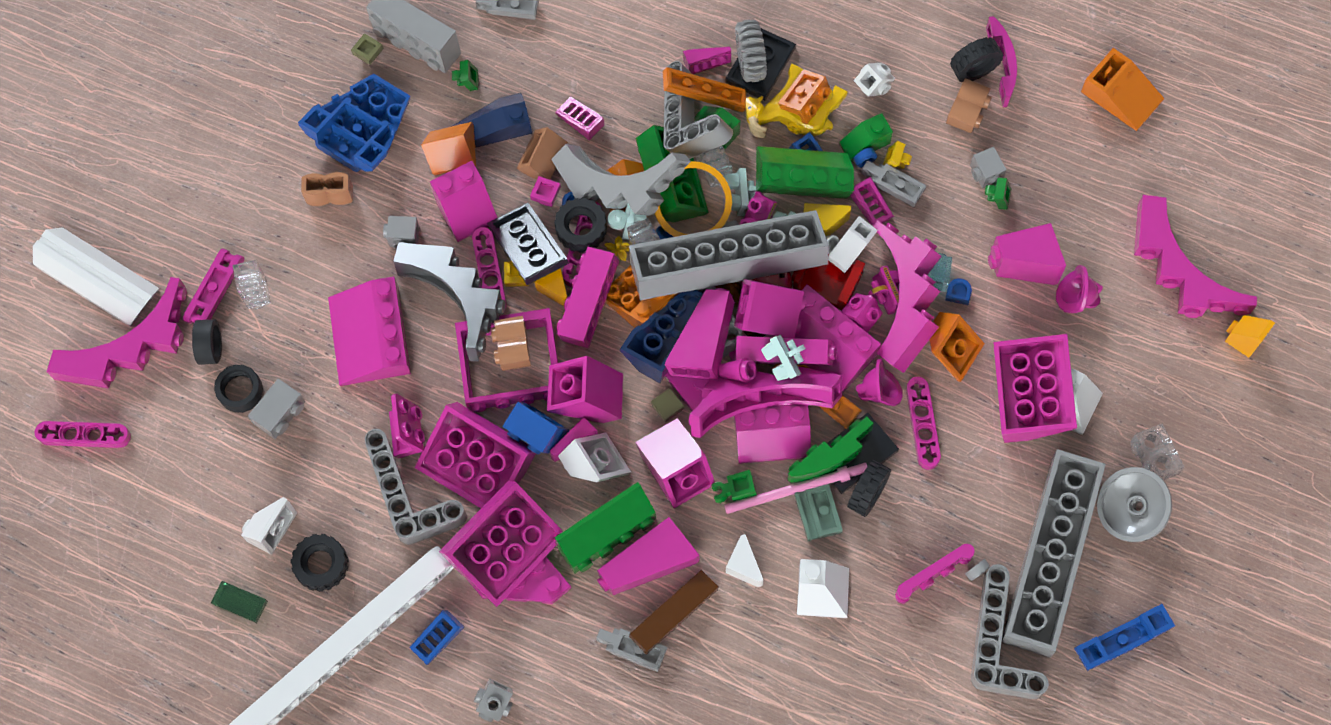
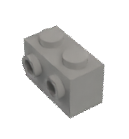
M277 379L250 412L248 418L255 426L276 439L278 435H282L287 430L291 419L301 413L305 400L299 392L280 379Z

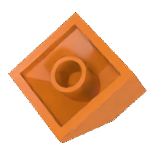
M939 312L933 321L939 328L929 340L931 350L954 378L961 382L985 343L960 314Z

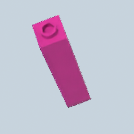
M722 288L705 290L665 362V366L671 376L718 379L719 366L722 361L735 303L730 291Z
M737 336L736 360L748 358L754 361L755 364H782L779 356L767 361L761 351L763 347L771 342L770 339L773 337ZM783 338L786 345V342L792 339L797 347L804 344L806 349L800 352L804 361L797 365L833 366V360L837 358V347L834 346V342L831 340Z
M668 517L598 569L597 572L600 578L597 581L605 592L610 590L613 595L695 565L700 561V555L670 517Z

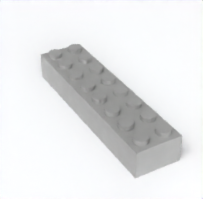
M816 210L629 245L630 263L640 300L743 281L744 279L749 280L827 265L829 245Z
M1058 449L1053 455L1002 636L1003 643L1049 658L1056 652L1106 464Z

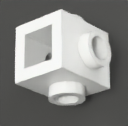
M869 63L861 69L854 82L868 97L882 96L891 89L890 84L895 80V77L890 73L891 70L887 65L883 63Z

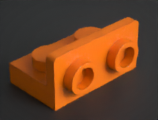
M803 69L778 104L782 110L799 115L802 123L808 124L812 117L816 115L823 102L828 99L831 88L825 76Z

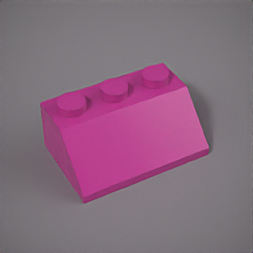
M775 405L757 408L734 416L739 464L807 457L806 453L811 448L808 405Z

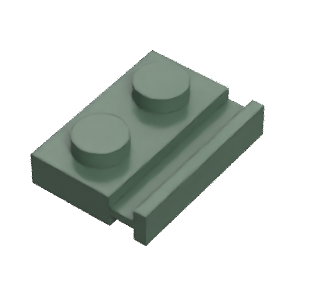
M829 484L808 489L804 492L794 493L808 542L813 539H820L843 532Z

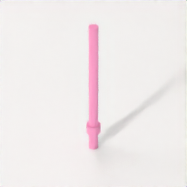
M865 462L849 468L843 466L829 474L725 504L726 513H733L836 481L841 483L848 481L850 477L863 474L867 464Z

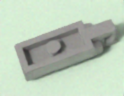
M476 0L475 3L476 9L485 10L489 14L536 20L539 0Z
M867 161L861 172L866 177H871L876 187L912 207L916 206L926 189L925 184L888 164H879L877 166Z
M600 628L596 641L607 645L606 651L655 672L659 671L667 651L666 646L658 644L646 655L629 637L631 632L621 628L620 630L614 628L613 633Z

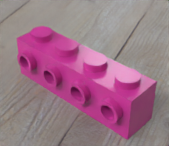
M587 247L586 253L582 254L579 273L574 276L572 281V293L570 297H567L564 304L565 312L563 318L557 323V335L563 342L586 348L590 347L619 264V260L614 253Z

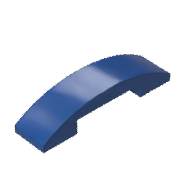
M1160 604L1142 613L1137 618L1074 649L1086 670L1089 671L1174 628L1175 624L1163 604Z

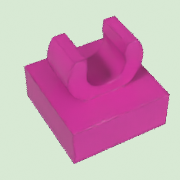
M538 176L530 194V199L552 207L561 185L558 182Z

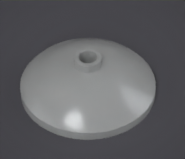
M1130 467L1117 471L1105 481L1098 495L1097 511L1101 523L1110 534L1127 542H1143L1158 535L1167 525L1172 513V496L1167 484L1156 473L1144 468ZM1141 502L1143 508L1137 511L1136 505Z

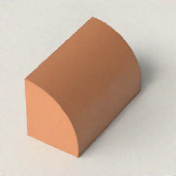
M548 127L535 130L517 169L534 179H538V176L550 180L556 168L551 159L568 142Z

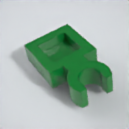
M750 470L727 476L728 483L715 482L711 484L713 491L722 490L719 495L714 496L716 503L724 502L729 496L735 502L757 495Z

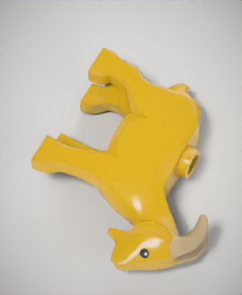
M791 63L786 85L767 105L764 106L762 104L763 96L757 99L752 97L746 99L745 107L750 132L758 138H765L766 134L763 132L767 131L766 128L760 125L775 121L786 125L787 129L793 134L801 133L806 135L810 132L813 136L821 135L826 130L833 129V124L828 119V116L840 106L847 97L848 92L835 85L828 99L823 102L816 115L812 117L808 124L802 123L799 115L782 110L778 104L803 70Z

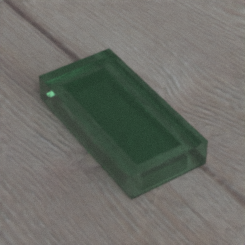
M221 581L211 604L257 624L268 601Z

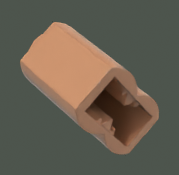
M965 78L949 112L946 124L972 133L974 127L979 128L984 117L980 113L983 108L987 110L992 96H989L991 88Z
M334 172L325 176L317 173L302 176L301 192L308 205L323 206L328 203L345 205L353 202V185L348 174Z
M523 316L494 320L495 328H491L493 342H497L498 350H494L496 365L500 364L502 371L531 366Z

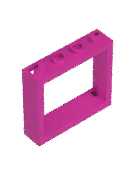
M550 308L499 317V319L523 316L526 330L545 327L551 365L558 363ZM467 321L455 323L464 398L468 409L473 412H483L486 408L491 407L499 409L508 408L510 404H516L517 402L532 404L535 400H548V386L473 397L469 359L466 350ZM491 323V328H495V323ZM491 329L485 336L491 335Z

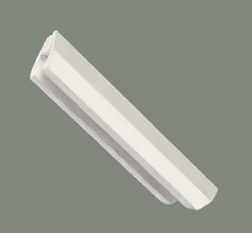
M64 228L45 230L41 235L42 237L33 245V264L38 269L129 327L139 316L140 311L146 306L147 302L159 290L157 286Z

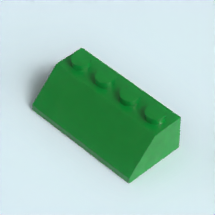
M653 125L635 138L644 171L659 164L671 154L664 147V127ZM696 168L685 169L681 175L675 177L669 183V187L665 191L660 193L664 199L660 204V210L665 221L675 223L709 213Z
M757 146L756 191L771 194L847 199L854 192V168L848 153Z
M637 482L556 536L555 541L558 551L574 574L578 571L582 573L588 570L593 565L592 562L599 557L603 559L614 551L613 548L618 544L624 545L634 538L633 534L640 529L645 531L655 523L656 512L641 485Z

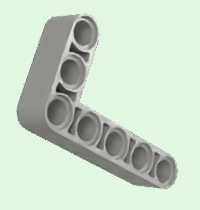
M674 61L667 66L692 74L680 61ZM664 91V147L670 153L685 154L688 159H691L726 144L732 138L733 129L718 115H710L694 123V99Z
M372 429L365 435V445L394 531L402 543L407 545L414 544L458 528L465 523L467 518L463 505L457 500H449L414 513L387 436L381 429ZM383 439L381 445L377 447L372 446L374 440ZM390 461V465L387 468H379L381 462ZM390 483H398L396 489L392 491L387 490V486ZM397 505H406L401 513L394 512ZM454 509L460 510V514L456 518L448 517L450 511ZM429 518L437 519L435 525L431 527L425 526V522ZM405 527H413L411 534H401Z
M995 564L988 569L983 579L971 682L979 690L1037 699L1045 693L1049 686L1048 679L1043 673L999 665L1010 575L1005 566ZM990 574H999L1003 582H994ZM987 598H996L999 601V607H991L987 602ZM992 622L996 626V631H987L984 623ZM981 647H990L993 651V656H984L981 652ZM978 672H987L990 676V681H981L978 678ZM1007 675L1012 676L1015 680V686H1007L1003 681V677ZM1029 681H1038L1041 685V690H1032L1029 686Z

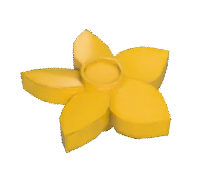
M620 236L615 238V244H604L616 257L618 256L620 260L626 261V252H629V245L631 244H622Z

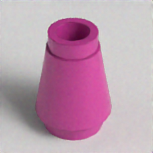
M748 358L722 363L719 366L721 378L741 382L753 380L757 372L756 364Z

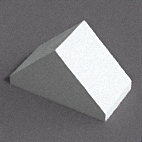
M741 535L726 566V573L751 585L761 587L763 586V578L746 535Z

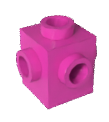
M858 293L850 299L841 311L867 333L883 314L878 306V301L873 296Z

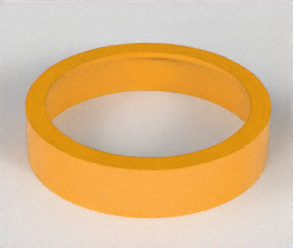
M690 161L684 169L698 168L709 172L720 182L724 190V212L718 223L709 230L722 228L728 220L732 208L730 187L723 175L714 167L702 162ZM659 205L654 215L660 226L674 237L688 235L673 229L665 221Z

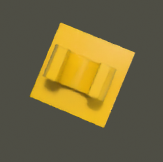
M896 141L887 149L883 165L888 164L894 168L898 167L904 169L906 164L910 165L912 156L908 153H903L906 144Z
M511 261L504 262L505 287L529 286L526 285Z

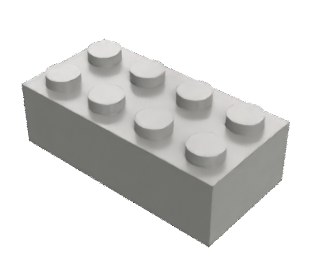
M372 0L366 7L373 27L372 30L377 36L389 39L395 47L399 49L404 48L415 59H422L427 62L432 69L436 71L439 69L446 74L460 56L461 50L456 31L404 0Z

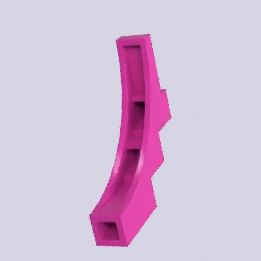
M1142 195L1137 208L1134 255L1141 256L1143 259L1158 258L1156 284L1163 285V287L1169 289L1179 287L1178 314H1185L1189 318H1197L1199 316L1202 317L1207 309H1210L1212 312H1234V314L1240 316L1251 314L1257 306L1256 296L1238 293L1219 285L1198 270L1179 248L1171 231L1167 216V198Z
M877 221L873 227L878 230L877 233L884 239L893 254L900 282L899 303L895 320L877 354L904 373L939 328L932 322L934 317L926 310L941 291L933 286L936 282L927 275L942 256L935 251L937 246L928 239L922 242L916 236L913 240L905 234L899 237L897 235L899 230L893 225L887 223L885 226Z
M170 277L166 290L154 310L138 326L110 343L90 349L73 351L53 349L46 372L54 380L109 389L111 381H114L116 376L115 367L143 371L144 365L148 363L150 358L149 349L177 354L178 347L182 345L184 334L177 323L181 316V303L185 301L187 295L185 285L180 278Z
M798 366L801 372L800 375L792 379L789 377L777 381L775 375L758 371L755 378L749 382H739L718 377L717 380L711 379L703 387V400L690 413L689 425H691V436L701 438L708 430L723 420L757 408L793 404L833 408L842 397V375Z

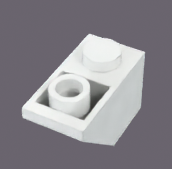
M859 216L830 252L828 260L845 273L878 230Z

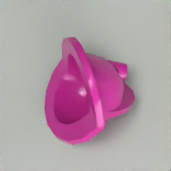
M1078 265L1074 271L1066 275L1060 282L1056 290V302L1065 313L1074 314L1082 312L1085 308H1095L1100 304L1099 293L1102 291L1103 286L1088 276L1084 265Z
M877 359L876 367L866 374L862 384L856 386L859 398L864 401L871 400L876 403L896 406L900 404L903 398L902 388L898 380L885 369L882 359Z

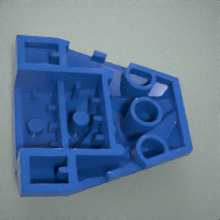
M375 74L350 86L349 92L341 96L338 94L332 96V101L323 106L320 104L315 105L298 122V125L305 134L315 140V145L320 151L354 172H359L360 170L365 172L373 171L387 156L410 102V95Z

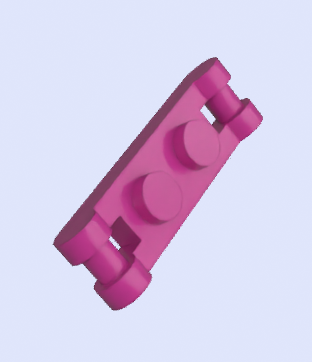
M224 248L220 249L187 307L183 321L191 324L195 323L196 320H210L237 271L243 266V256L238 254L232 255L230 251ZM226 262L230 263L228 268L224 267L223 264ZM199 308L204 310L202 315L197 314Z
M963 544L900 584L895 594L896 601L901 604L907 603L911 594L919 588L924 591L935 583L933 579L940 575L944 578L955 570L954 566L958 563H969L975 553L974 547L970 544Z

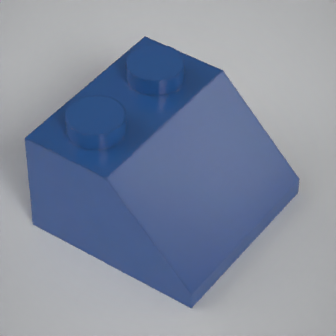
M522 402L516 403L502 426L508 430L507 435L518 442L521 439L528 443L527 448L538 455L541 452L549 454L550 450L570 431L537 408Z

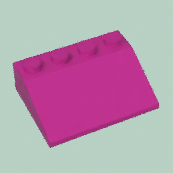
M394 276L370 280L328 297L340 386L411 374L399 287Z
M806 285L802 290L804 291L803 296H806V304L804 310H800L798 320H801L799 334H795V338L822 339L834 342V346L837 347V358L833 360V366H807L810 369L842 375L843 394L878 355L877 352L881 347V343L810 286ZM766 334L765 337H775V336Z
M1061 334L993 342L1001 433L1004 443L1029 441L1077 429L1068 335Z
M455 402L445 406L414 468L479 508H482L508 481L519 484L536 453L527 448L528 444L521 440L518 442L507 435V431L462 404Z
M508 481L439 552L497 607L557 545L555 537L563 531L516 482Z

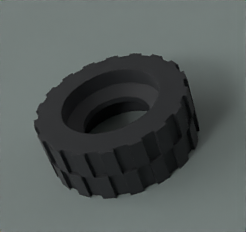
M985 37L969 43L956 52L954 57L951 58L950 66L960 82H963L965 78L974 81L995 70L1003 61L1004 55L995 39Z
M574 198V200L567 201L566 204L559 208L560 210L555 215L556 220H554L558 240L565 248H569L573 252L583 253L587 250V247L597 248L604 241V236L607 234L606 216L604 211H602V207L597 205L595 201H590L587 198ZM578 215L589 217L593 224L591 231L581 236L572 233L569 228L572 218Z
M872 460L853 490L847 507L866 517L880 497L892 470Z
M312 534V536L305 537L302 542L296 545V549L292 552L291 569L304 587H308L312 591L317 590L318 592L326 589L330 590L335 585H339L340 581L345 578V573L349 567L347 565L349 560L345 549L334 537H329L326 534ZM325 551L331 556L332 564L327 572L314 574L309 570L308 559L314 552Z

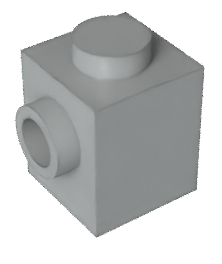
M992 147L973 155L970 166L974 180L976 182L979 181L982 188L986 187V185L996 186L997 179L1004 178L1006 168L995 148Z
M388 216V224H384L383 237L387 239L390 247L397 249L399 243L418 244L420 226L417 217Z

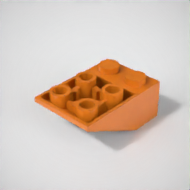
M1115 48L1111 49L1086 78L1081 93L1135 131H1138L1164 100V97L1134 62Z
M630 265L611 284L605 303L635 328L647 321L653 313H657L665 307L678 293L640 300Z

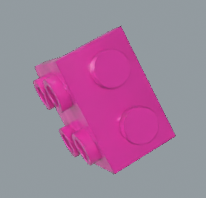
M397 393L391 395L392 411H389L394 457L400 459L423 452L425 436L421 428V409L418 405Z

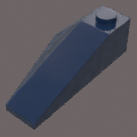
M522 93L498 98L452 125L456 126L472 122L474 125L475 148L532 134L530 119Z
M698 290L679 293L660 311L653 313L642 325L635 327L623 343L620 352L640 373L661 383L668 372L665 362L703 293Z

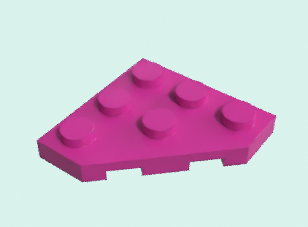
M545 557L505 599L508 601H533L553 604L568 592L571 586L548 558ZM472 585V587L477 591L481 598L487 599L477 588H475Z

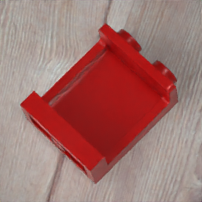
M829 260L827 265L796 270L791 277V280L794 281L793 289L802 291L808 285L842 311L857 288L864 273L865 263L856 260L855 264H851L845 273Z

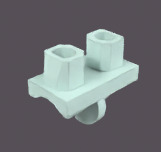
M739 168L737 173L725 174L724 178L730 189L735 190V194H731V210L737 211V216H744L750 199L756 193V186L752 180L747 182L746 168Z
M627 203L625 212L619 209L613 210L609 213L607 220L609 226L615 230L624 228L622 239L629 240L630 234L643 235L647 216L634 214Z
M781 335L771 338V342L763 347L761 351L767 361L779 356L782 364L772 369L777 381L789 377L792 379L800 375L801 372L797 364L804 361L800 354L801 351L806 349L804 344L797 347L792 339L786 342V345Z

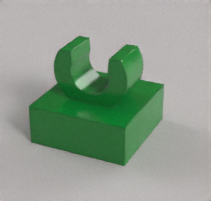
M469 60L460 61V70L452 71V81L457 80L458 86H465L469 91L478 90V69Z
M998 178L996 186L986 185L985 195H988L987 200L995 201L998 209L1008 210L1012 190L1008 179Z

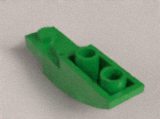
M867 416L862 421L856 420L849 427L848 430L850 432L844 437L838 436L831 443L832 448L825 441L819 446L817 444L813 445L807 451V457L801 462L797 460L789 467L787 480L791 484L799 483L832 473L837 468L851 462L861 454L863 446L859 442L872 431L873 422Z

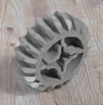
M749 19L738 22L735 27V40L741 75L746 82H758L765 79L767 74L766 54L761 27L756 20Z

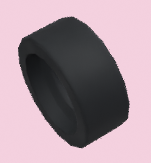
M216 319L196 320L193 325L192 349L198 365L218 364L221 359L222 336Z
M232 365L219 373L215 380L214 391L217 399L227 410L243 413L252 410L259 403L263 395V385L261 379L252 368L245 365ZM239 376L249 378L253 385L250 395L240 401L229 400L225 394L228 382Z

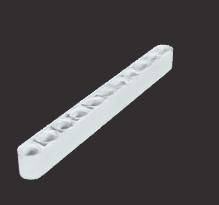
M436 546L427 552L229 725H276L453 570L454 567L439 552L441 548Z

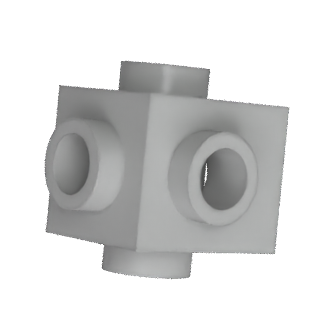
M489 678L485 688H479L474 698V702L477 703L476 711L479 712L478 716L489 722H492L493 719L500 721L502 715L506 717L513 704L510 702L513 695L512 689ZM493 700H494V701H497L495 704L489 703L490 701H493Z

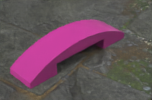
M991 16L986 26L988 38L995 39L1004 55L1002 63L1005 76L1001 77L998 87L1002 107L1004 108L1008 106L1015 87L1017 60L1008 33L994 16Z

